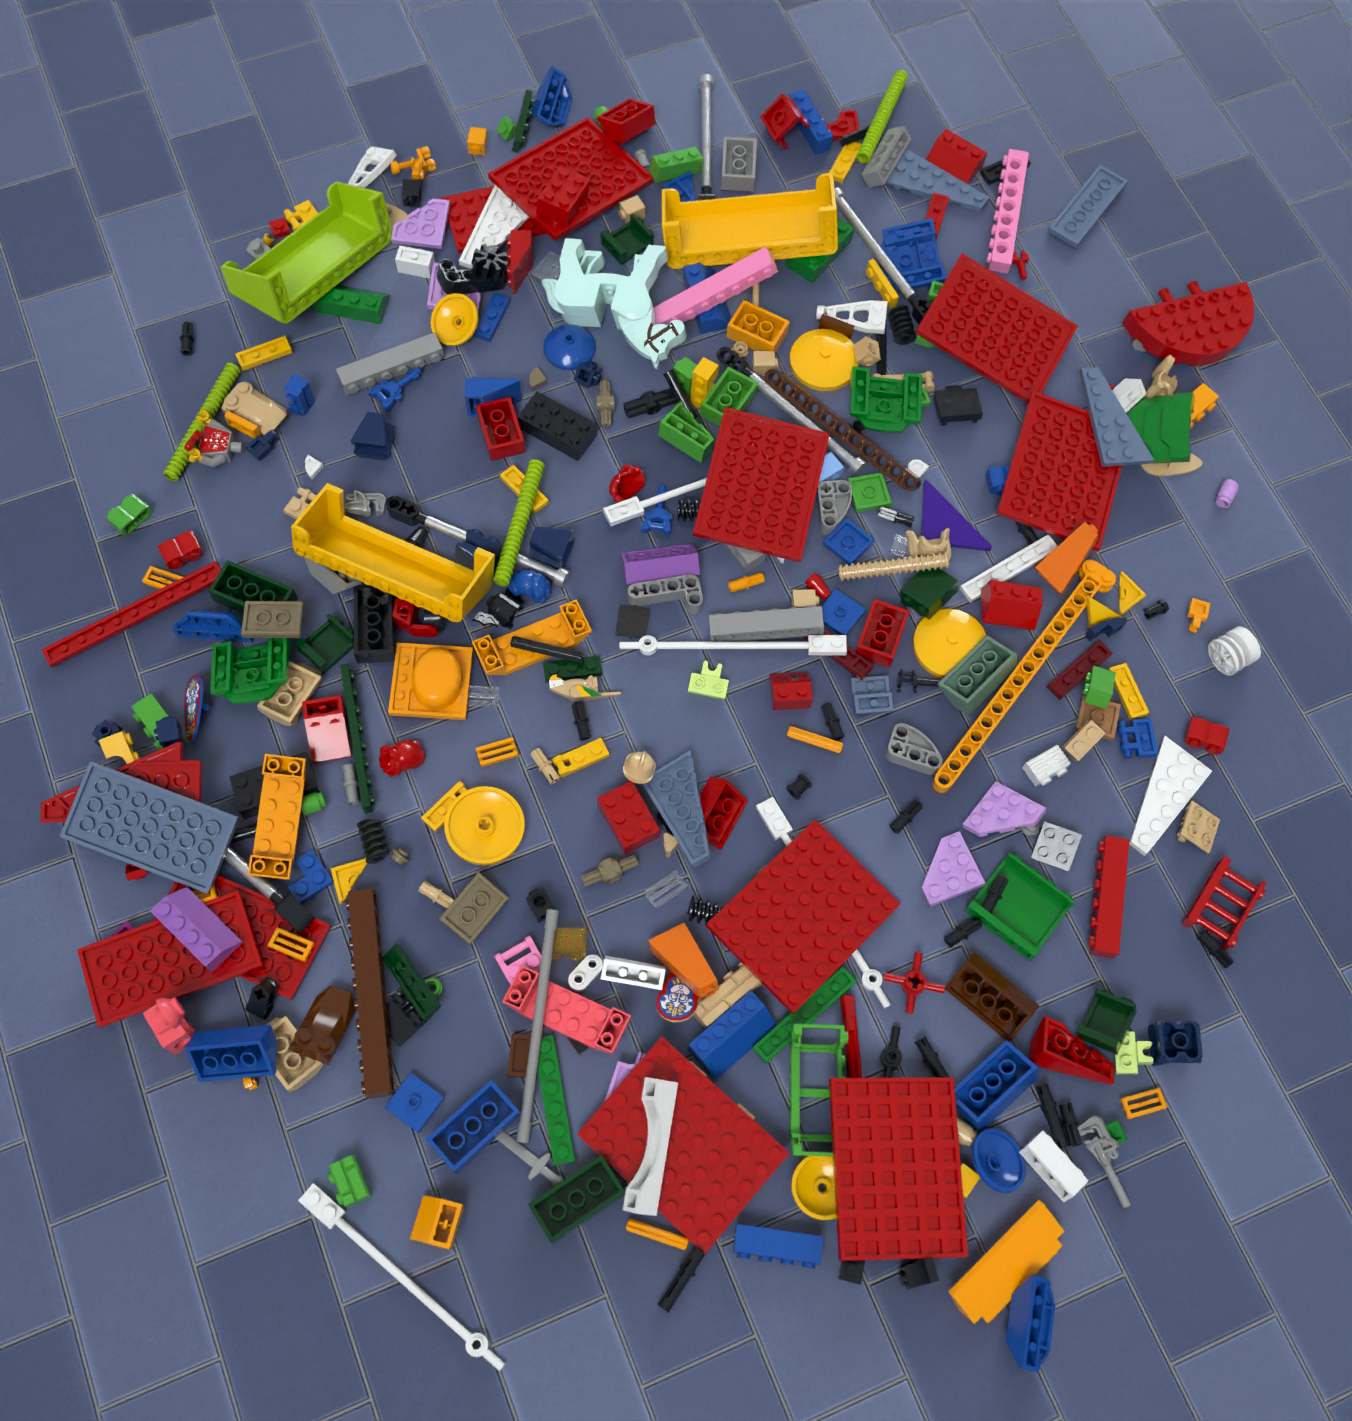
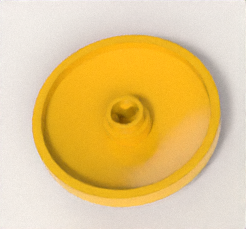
M816 329L801 335L794 342L789 358L790 368L796 379L803 385L818 391H833L850 383L852 367L859 366L855 359L854 343L845 335L830 329Z
M941 609L930 620L924 617L920 621L913 636V651L917 661L927 672L943 679L987 635L981 624L971 615L956 609Z
M483 786L463 792L452 802L446 813L444 829L449 846L461 859L476 865H492L507 859L517 850L523 839L525 823L519 804L510 794L495 787Z

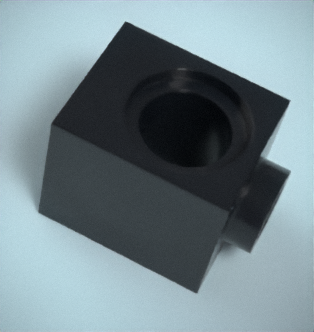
M403 179L402 201L404 207L421 206L422 190L419 179Z
M537 888L528 893L529 896L526 897L527 904L539 923L545 920L547 909L555 910V907L544 888L540 890ZM543 900L546 903L543 907H536L535 902Z

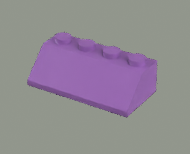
M693 543L620 553L627 585L688 574L700 575L698 552Z
M188 887L165 896L150 910L211 972L243 943Z

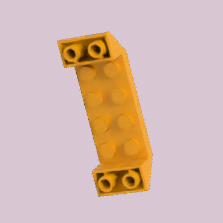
M577 599L559 606L560 613L494 640L491 639L490 635H486L472 641L486 675H508L552 657L511 647L512 636L567 649L576 647L592 632Z
M265 754L262 770L264 777L253 855H250L248 875L290 880L305 786L306 759Z

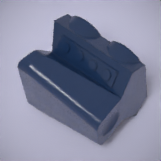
M367 412L351 439V444L355 445L354 454L360 458L385 461L391 455V446L395 439L396 427L387 423L383 414Z
M535 527L530 539L528 557L557 570L560 567L565 569L574 546L575 539L570 538L574 529Z
M478 529L466 530V541H460L455 547L454 562L474 570V552L479 547L495 554L494 568L496 569L501 557L503 544L496 537L484 536Z
M1164 1020L1155 1021V1024L1148 1026L1149 1041L1152 1042L1150 1057L1154 1059L1152 1066H1160L1167 1063H1201L1203 1054L1200 1026L1196 1021Z

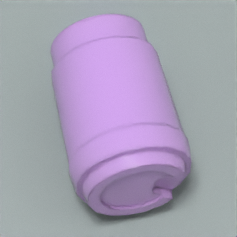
M1226 479L1222 482L1216 497V504L1219 507L1228 508L1232 504L1239 489L1236 481Z

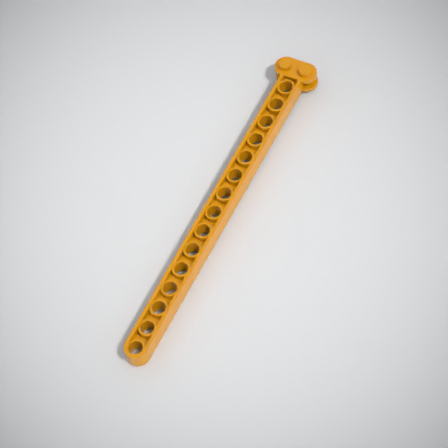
M1086 560L1082 564L1078 572L1082 581L938 770L932 781L935 791L945 793L950 790L1087 607L1086 596L1093 598L1098 591L1106 593L1111 590L1116 582V576L1112 571L1094 560ZM1084 587L1089 588L1091 591L1085 590ZM1074 600L1079 601L1081 604H1076ZM1064 613L1069 614L1071 618L1066 617ZM1054 627H1059L1061 631H1057ZM1044 640L1050 641L1051 645L1046 644ZM1034 653L1039 654L1041 658L1035 657ZM1023 667L1030 668L1031 672L1025 671ZM1017 680L1021 685H1015L1013 681ZM1002 694L1009 695L1011 699H1005ZM992 708L999 709L1000 713H995ZM981 722H987L990 727H984ZM971 736L978 737L979 741H973ZM960 750H966L969 755H962ZM949 765H956L958 770H952ZM938 779H945L947 784H941Z

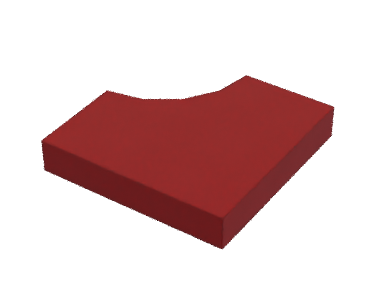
M857 110L840 111L838 120L826 124L828 130L832 132V141H839L841 137L860 130Z

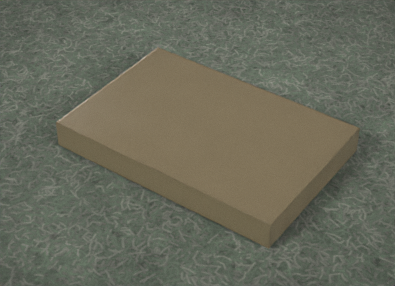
M245 601L241 630L242 638H301L303 601Z
M478 872L440 916L439 920L470 945L509 898Z

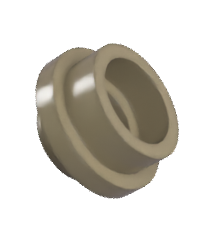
M394 848L392 850L393 853L390 856L403 866L405 862L408 863L410 861L407 858L409 854L402 848L398 850Z

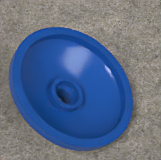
M572 324L556 327L549 332L544 341V354L547 360L555 367L564 370H575L580 363L591 361L596 351V344L592 334L585 328Z
M989 1128L983 1130L975 1137L972 1144L973 1164L980 1178L990 1188L1000 1193L1013 1192L1023 1184L1026 1175L1025 1160L1019 1153L1021 1149L1007 1133L999 1129Z

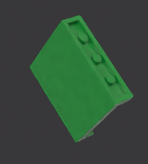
M1009 853L966 908L965 912L971 917L979 919L984 927L1031 961L1075 901L1072 900V897L1067 892L1056 888L1051 880L1040 876L1035 868L1024 864L1019 856ZM1002 875L1009 882L1001 895L1002 899L998 900L991 914L982 905L988 895L987 891L991 890L997 876Z

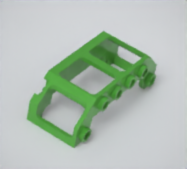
M793 1024L791 1027L792 1041L789 1050V1140L791 1141V1156L833 1157V1152H802L801 1141L832 1142V1135L800 1134V1098H830L829 1089L800 1088V1053L834 1054L835 1078H845V1076H842V1068H845V1055H842V1049L844 1044L848 1043V1031H844V1025ZM802 1029L837 1030L836 1044H801Z

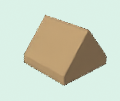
M668 833L663 834L665 855L669 858L680 845L674 836Z

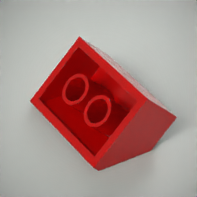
M628 98L597 116V120L611 140L624 144L655 125L654 105Z
M945 129L935 141L926 160L968 184L983 167L987 152L952 131Z
M990 580L981 589L982 623L1035 630L1043 605L1042 588Z
M710 777L700 794L709 845L721 850L748 800L726 779Z

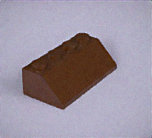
M975 952L945 987L950 994L1008 1042L1014 1038L1039 1007L1035 1001Z

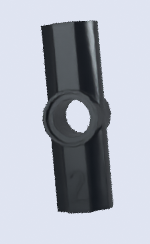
M669 389L657 393L647 391L640 398L623 403L626 417L632 418L644 413L648 415L656 414L661 408L676 404L678 401Z

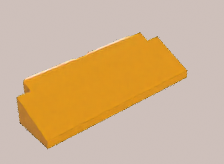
M1038 1200L948 1291L959 1311L974 1324L980 1318L987 1323L992 1321L1011 1301L1012 1294L1031 1274L1036 1275L1062 1247L1058 1238L1064 1230L1044 1203Z

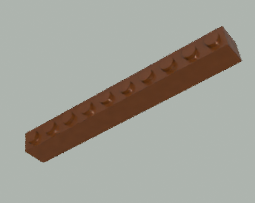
M373 888L348 892L346 908L350 911V918L347 919L348 929L352 933V938H349V946L353 950L354 957L351 958L352 970H355V978H353L352 983L354 990L357 992L354 1005L359 1015V1018L356 1019L357 1031H360L358 1049L359 1052H362V1060H360L359 1065L361 1073L364 1074L361 1088L362 1093L366 1097L374 1099L394 1095L395 1086L387 1018L377 893Z

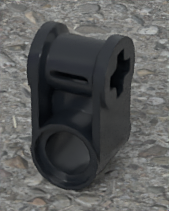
M265 977L261 980L260 985L252 988L245 1010L266 1020L274 1006L278 990L277 982L271 977Z

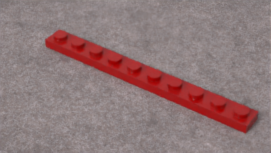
M215 561L41 650L48 664L54 667L211 587L221 570Z

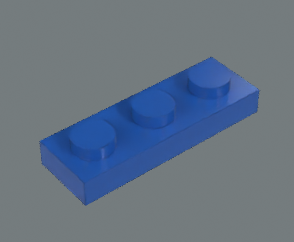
M497 293L493 294L477 325L474 337L491 342L510 304L509 297Z

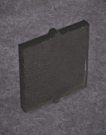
M620 605L615 635L629 637V639H641L643 636H646L650 608L637 607L636 605Z

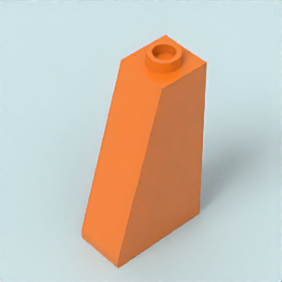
M1084 522L1035 567L1036 572L1061 597L1065 594L1098 540V530L1093 524L1088 525Z
M685 923L648 940L652 954L700 999L705 996H712L719 990L718 981Z

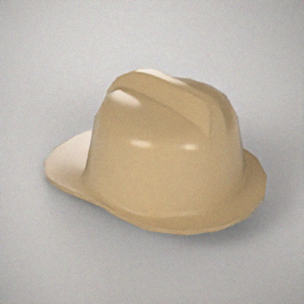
M646 751L630 753L625 759L623 773L628 780L637 784H645L653 778L656 763Z

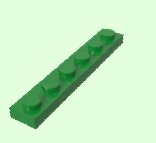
M842 966L793 1015L790 1013L754 1045L752 1049L767 1064L792 1041L791 1027L793 1024H811L857 981Z
M554 1036L541 1037L537 1068L554 1166L574 1163L575 1158Z

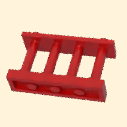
M1226 856L1217 862L1181 923L1187 928L1193 924H1199L1224 940L1221 946L1223 950L1229 947L1233 948L1239 939L1237 934L1257 899L1260 900L1265 894L1266 890L1264 887L1267 883L1263 880L1255 886L1232 872L1231 868L1228 867L1231 859ZM1227 877L1251 892L1252 894L1246 902L1222 887L1219 882L1220 879ZM1217 892L1241 907L1242 911L1238 918L1212 902L1210 898L1212 893ZM1203 908L1210 909L1232 923L1233 927L1229 934L1203 918L1201 914Z

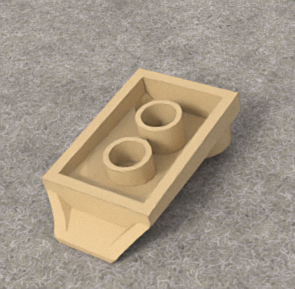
M248 382L237 384L224 399L222 406L224 413L230 411L257 425L260 434L263 436L268 431L276 429L288 415L286 408L253 389L252 385Z
M289 661L287 683L280 686L271 699L260 701L257 705L258 710L285 726L295 725L299 720V714L303 710L302 701L310 699L322 680L321 671L304 663L294 664Z
M286 1016L283 1018L276 1017L267 1024L271 1025L278 1042L275 1075L287 1091L292 1092L314 1077L324 1064L289 1050L297 1029Z

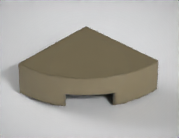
M538 367L529 376L531 390L547 383V379Z

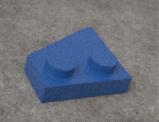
M690 171L663 185V189H676L680 194V202L696 201Z

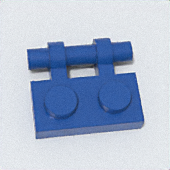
M1151 718L1132 719L1130 722L1131 727H1126L1125 721L1118 722L1119 728L1117 733L1122 743L1120 749L1125 759L1132 758L1131 751H1136L1137 758L1156 757L1158 755ZM1128 735H1133L1134 743H1129Z

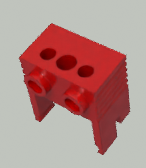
M783 93L760 116L774 141L779 142L785 149H788L783 137L799 120L804 126L810 127L794 100Z

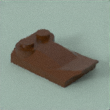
M332 985L317 995L299 1030L295 1033L289 1050L329 1065L355 1014L353 995Z

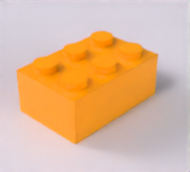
M743 300L727 325L726 337L735 342L743 341L747 344L748 348L754 351H774L776 354L788 334L790 321Z

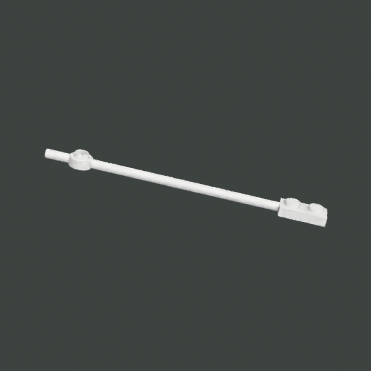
M707 478L643 501H639L636 496L605 507L603 512L611 527L644 515L643 508L704 487Z
M646 635L639 642H620V649H639L644 655H652L657 649H808V655H846L847 653L846 635H808V641L657 642L653 636Z
M771 797L756 805V810L774 840L776 841L781 838L787 847L792 842L788 834L793 829L775 799ZM856 949L852 956L863 973L861 978L862 986L868 991H874L883 1008H888L891 1006V1003L880 987L882 975L877 970L869 969L859 950ZM869 977H875L876 982H870Z
M314 1183L298 1200L329 1229L332 1230L337 1225L466 1341L468 1354L473 1357L483 1356L498 1371L504 1367L505 1363L488 1349L489 1342L485 1335L481 1333L471 1334L342 1218L346 1211ZM476 1340L481 1343V1347L478 1350L473 1348V1342Z

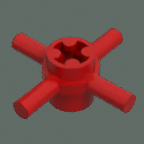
M919 952L914 954L912 970L904 976L885 972L883 975V981L902 985L903 992L908 995L905 1009L907 1014H913L916 996L924 990L942 994L945 991L944 985L926 982L925 976L920 972L923 954ZM909 978L910 980L918 981L919 984L916 988H912L913 983L909 982Z

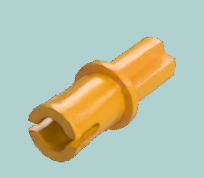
M757 573L747 577L744 575L743 578L727 583L730 593L742 589L748 590L751 586L764 583L765 578L763 573Z

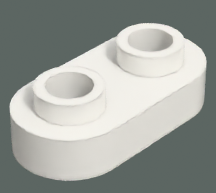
M589 955L573 970L568 978L569 986L572 990L576 992L584 991L601 973L603 963L600 957ZM595 962L596 966L594 968L589 967V963ZM581 977L583 980L580 983H576L575 978Z

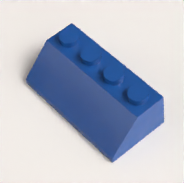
M701 263L683 266V282L686 290L716 274V271ZM725 301L697 315L695 319L700 334L727 329L731 316Z
M750 991L688 1045V1050L710 1076L717 1080L777 1025L765 1005Z
M271 1025L195 1032L184 1047L199 1082L276 1074L278 1042Z
M1006 1040L954 1088L957 1110L976 1131L982 1132L1039 1078L1038 1067Z

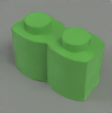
M135 494L125 497L120 506L111 509L106 518L111 526L126 537L139 524L146 521L151 516L152 511L144 501Z

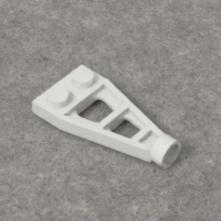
M371 146L361 159L348 184L366 188L397 156L394 150ZM368 164L377 165L371 172L365 171ZM360 177L364 178L359 183H357Z
M869 300L834 306L818 305L816 319L820 320L822 314L827 313L830 317L855 325L854 330L865 333L884 334L888 301ZM862 310L868 311V321H856L853 318L854 313ZM849 311L850 316L847 320L836 317V313Z

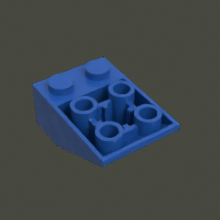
M465 378V402L468 416H477L475 405L506 397L511 398L512 404L522 401L520 378Z

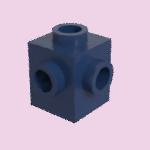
M593 361L580 363L573 380L586 388L595 386L602 379L601 372L603 369L598 367V364Z
M105 719L95 727L91 734L96 738L94 742L101 747L100 739L119 733L123 728L116 722L111 724Z

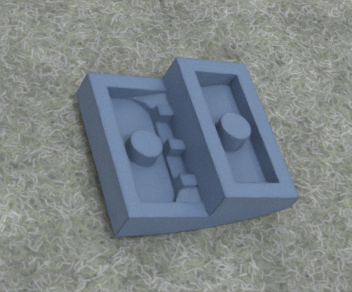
M888 675L865 677L862 681L858 678L850 679L855 714L894 711Z

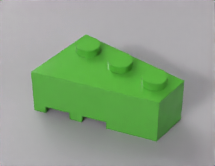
M682 401L660 421L659 437L700 463L711 454L714 438L702 424L697 423L694 415L684 408Z

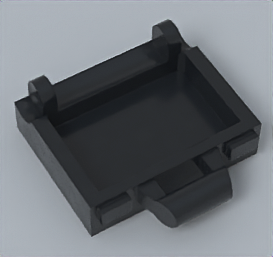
M960 385L946 386L945 390L934 392L933 400L942 426L946 425L947 422L972 420L973 423H977L978 420L982 419L983 412L976 388L962 389Z

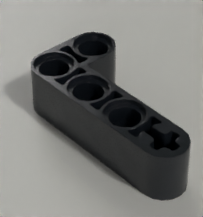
M448 259L439 261L436 275L442 290L448 295L453 293L468 294L502 290L505 288L508 278L506 269L504 277L502 278L499 275L497 282H492V278L488 274L486 281L480 279L482 272L473 274L472 269L457 270L454 263Z

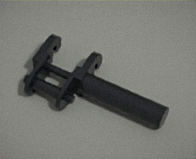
M903 669L898 672L900 677L897 680V692H901L900 686L902 682L911 683L913 685V693H917V686L939 687L938 683L941 679L915 678L916 673L914 670L911 673L903 672ZM903 676H911V680H903Z

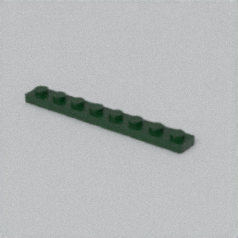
M347 663L341 664L340 668L361 803L366 814L373 812L372 805H375L374 794H370L369 787H372V780L370 775L367 776L366 771L370 767L368 758H364L363 752L367 751L365 739H361V733H364L362 722L358 720L361 710L359 704H356L355 698H358L357 688L353 687L352 682L356 681L354 670H350Z

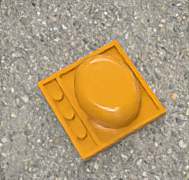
M397 643L388 709L389 716L466 720L473 647Z

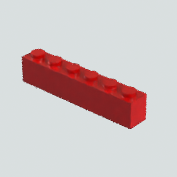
M1106 835L1097 845L1099 860L1097 859L1095 871H1098L1093 883V890H1096V893L1091 903L1094 913L1089 922L1092 933L1088 937L1087 946L1090 947L1089 954L1111 959L1119 955L1130 842L1128 839Z

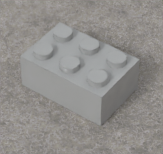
M724 137L721 190L754 192L757 139Z

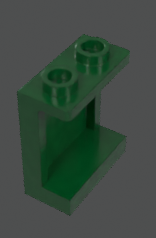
M634 214L630 215L628 223L612 233H609L607 230L601 232V244L621 266L633 259L635 254L639 255L644 252L648 245H653L654 234L652 230L647 228L642 220Z
M331 614L326 616L328 620L305 641L300 638L295 642L298 651L323 674L329 671L354 648V632L350 628L346 629L343 626V622L337 616L333 617Z
M1096 989L1095 999L1083 1024L1078 1026L1077 1036L1087 1043L1117 1055L1136 1015V1005L1128 998L1122 997L1121 999L1114 996L1108 990L1103 989L1101 991Z

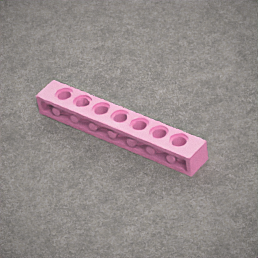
M1009 149L1007 156L1004 155L1002 166H1005V168L1001 170L1000 179H1002V183H999L998 187L1000 197H997L995 207H998V211L995 210L993 221H996L995 225L993 224L991 235L994 236L993 239H990L988 249H991V253H988L986 263H989L988 269L990 271L1008 274L1012 264L1029 152Z

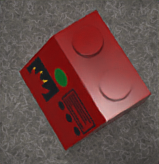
M807 672L769 674L773 710L811 707L813 700L812 688Z

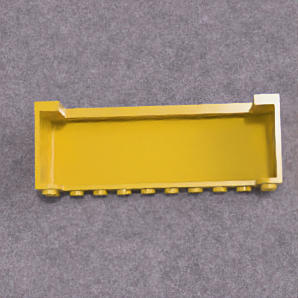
M833 173L819 175L816 178V189L700 201L680 202V194L676 189H662V231L664 246H666L668 254L667 265L672 269H680L683 266L698 263L705 266L734 264L764 247H767L774 260L835 253L838 249V232Z
M328 483L291 526L293 548L299 556H304L316 563L325 565L332 570L392 594L417 607L429 610L433 614H438L452 622H460L493 586L495 554L478 547L474 552V570L345 516L344 490Z

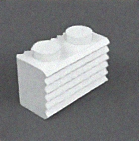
M1056 745L1026 762L1022 769L1034 786L1037 787L1040 784L1045 786L1056 775L1058 777L1064 775L1071 763L1063 751H1061L1059 745Z

